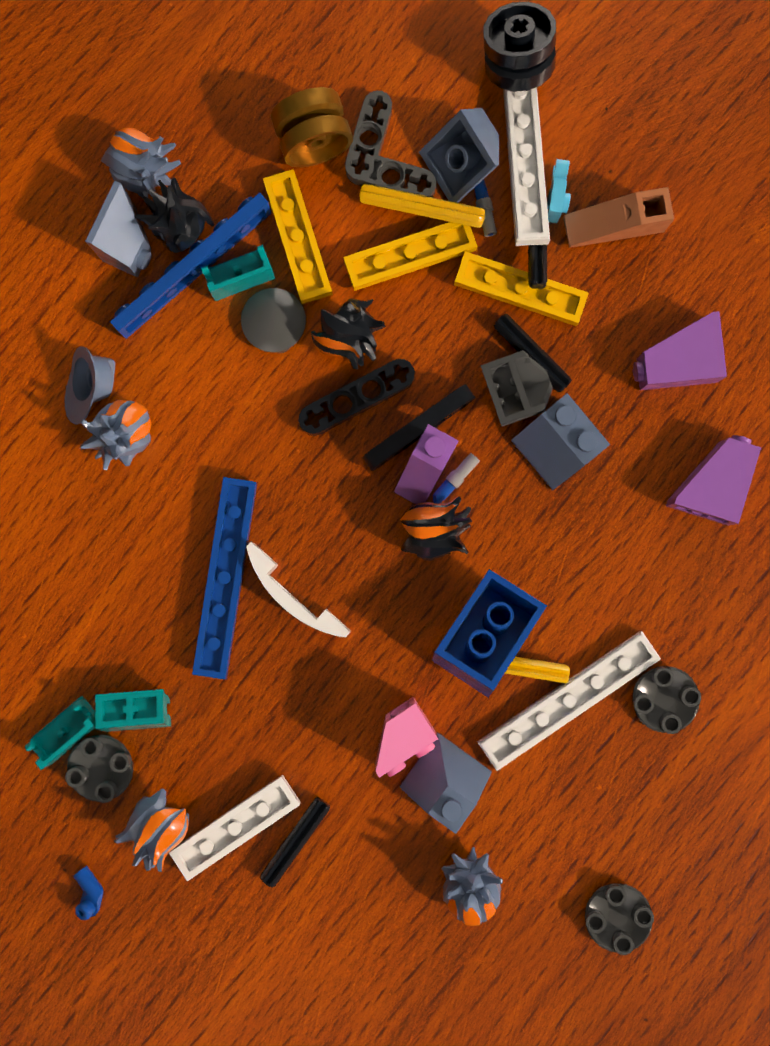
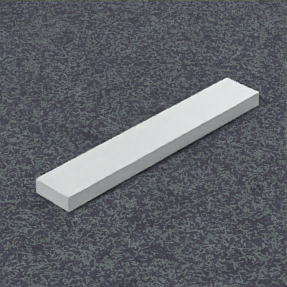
M537 87L528 91L517 92L503 89L515 246L548 245L550 232Z
M639 631L571 677L567 683H562L477 742L496 771H498L661 660V658L644 633Z

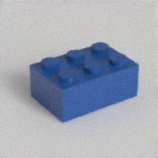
M489 569L439 644L431 661L489 698L547 605Z

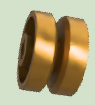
M326 87L309 88L290 95L273 108L270 114L276 136L281 138L280 147L285 162L291 167L303 168L327 162L341 155L352 144L353 135L348 121L342 117L344 115L343 106L338 92L334 89Z

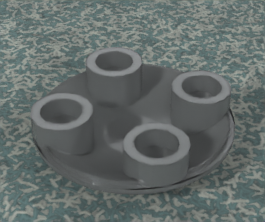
M268 288L255 293L246 302L241 314V326L247 340L256 348L265 352L284 353L302 337L306 326V315L301 302L292 293L279 288Z
M660 666L647 671L637 681L632 695L633 708L639 720L648 728L657 732L675 734L688 726L695 718L701 702V693L693 679L684 671L675 667Z
M89 736L80 741L71 751L65 775L66 782L77 793L88 800L102 803L109 802L121 795L129 786L133 776L132 757L128 749L119 740L111 736Z
M613 883L599 888L590 897L585 908V924L591 938L600 947L620 955L630 954L634 949L641 946L648 938L654 922V915L647 899L640 891L627 884Z

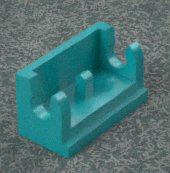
M263 245L257 246L258 250L210 268L208 266L201 267L208 289L215 301L275 279Z
M164 689L95 694V729L110 732L171 727V717L167 714V704L170 703L169 696L164 693Z
M80 696L30 739V742L25 745L26 751L33 750L39 758L35 763L40 770L52 765L95 728V710L83 696Z

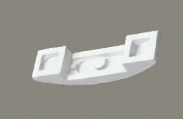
M253 542L246 546L249 559L259 580L269 594L287 612L301 622L321 632L339 637H347L351 630L328 609L317 618L270 575L277 568L278 564Z

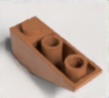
M665 187L625 195L566 214L563 218L568 246L571 248L663 233L673 222L674 214L669 188Z

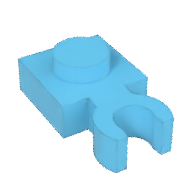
M557 159L556 165L553 167L551 188L547 202L548 221L550 223L557 224L561 214H567L571 194L565 193L570 161Z

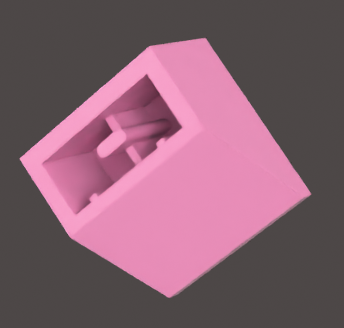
M414 697L385 715L376 758V773L379 778L386 773L389 777L397 774L406 767L404 761L415 754L420 758L435 748L433 742L438 740L436 732Z

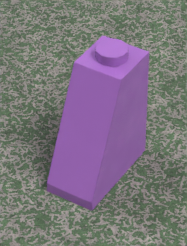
M719 311L708 314L644 351L637 357V362L633 364V376L636 382L639 381L640 390L711 384L726 378L727 372Z
M428 424L411 454L394 493L414 504L425 503L459 441Z
M732 435L731 438L718 442L668 499L666 506L728 526L739 524L761 447L752 445L751 439L738 435Z

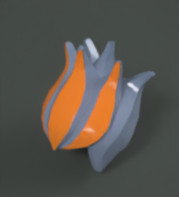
M130 127L116 131L115 135L111 138L110 147L105 151L101 162L109 167L113 180L121 183L124 189L134 192L142 198L144 196L148 198L149 189L155 191V187L160 186L159 180L166 186L171 185V179L166 173L181 164L180 160L168 162V158L164 157L176 147L175 143L162 145L161 143L164 138L161 136L152 139L145 133Z
M120 399L102 408L92 422H87L84 419L80 421L84 428L93 434L92 437L80 445V448L99 450L95 459L102 457L103 470L106 471L112 459H119L125 466H130L136 454L146 449L151 442V435L149 433L151 419L146 407L138 402Z
M162 788L150 798L145 796L137 802L125 830L116 835L117 839L114 842L119 844L134 841V860L132 866L136 867L143 859L146 871L151 870L156 865L158 872H162L165 857L186 836L189 814L186 813V809L166 807V790Z
M472 847L467 859H462L453 853L451 856L455 864L441 868L446 878V882L443 885V901L448 905L449 911L457 920L462 921L468 926H478L481 922H486L494 916L500 904L502 889L500 884L503 883V879L496 876L488 865L489 855L486 853L478 859L475 847Z

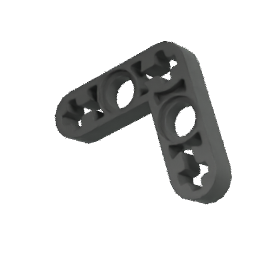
M376 90L370 92L364 99L353 135V142L350 145L346 158L345 170L347 178L351 183L358 186L370 184L433 198L436 190V178L431 171L380 156L392 116V101L390 96L383 91ZM379 102L383 104V109H380L376 123L372 121L373 107ZM365 131H372L376 133L378 140L373 145H365L360 141V136ZM362 153L366 155V170H362L361 174H356L353 166L357 167L359 165ZM386 170H395L400 175V179L396 184H386L382 180V174ZM405 174L410 175L407 189L403 188ZM420 180H425L428 187L424 188L423 192H418L417 185H415L419 184Z

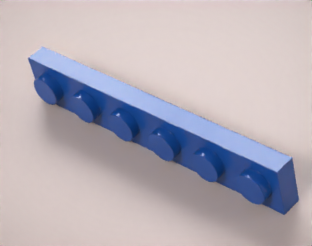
M258 193L254 198L248 197L239 205L238 212L231 218H224L218 222L209 237L195 242L190 247L187 256L180 262H172L158 281L145 285L139 292V297L131 304L127 303L121 306L115 312V318L110 323L124 338L127 339L197 279L203 273L201 267L208 266L209 268L271 215L269 202L261 193Z
M223 477L192 675L227 679L247 554L246 546L249 541L257 490V482Z

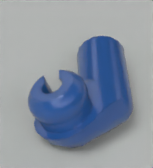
M86 865L73 875L83 890L80 904L75 908L76 915L81 920H88L99 912L104 894L102 885Z

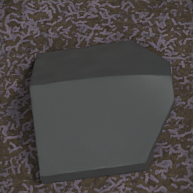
M522 350L481 365L501 426L545 412L553 387L547 371L529 357L525 351Z

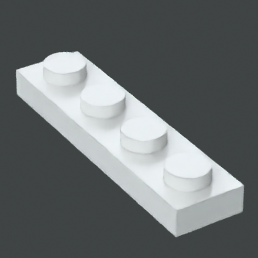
M281 775L172 849L169 854L185 879L189 881L298 807L301 802L285 777Z

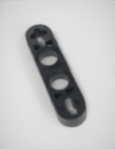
M405 359L393 360L307 405L299 414L298 421L301 429L310 436L321 435L408 389L412 385L415 375L412 364ZM397 367L401 371L407 370L409 372L406 374L405 382L401 383L399 379H395L389 383L392 390L386 391L385 383L380 375L385 374L387 380L394 376V369ZM370 381L378 383L381 388L379 396L373 399H369L362 394L363 385ZM341 396L349 398L352 402V408L345 414H339L333 409L334 401ZM327 404L329 412L335 420L329 422L328 416H325L319 420L320 426L314 429L312 425L306 426L305 423L309 420L307 415L312 412L315 416L325 413L321 406Z
M466 384L462 385L367 452L362 457L371 471L376 470L419 440L428 424L436 428L471 403L476 397Z

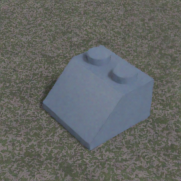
M568 393L511 440L552 491L610 445Z

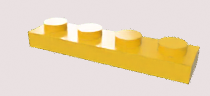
M294 169L263 178L301 304L333 295Z
M448 222L343 258L352 287L356 291L462 256L465 251L469 253L474 252L478 246L471 226Z
M466 251L464 252L454 282L455 286L574 326L579 324L589 294L583 290L547 279L545 288L532 289L528 285V272Z

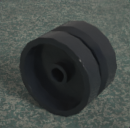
M523 1L501 6L490 14L483 26L485 72L490 81L501 89L513 92L528 91L541 86L551 77L556 63V20L551 12L540 4Z

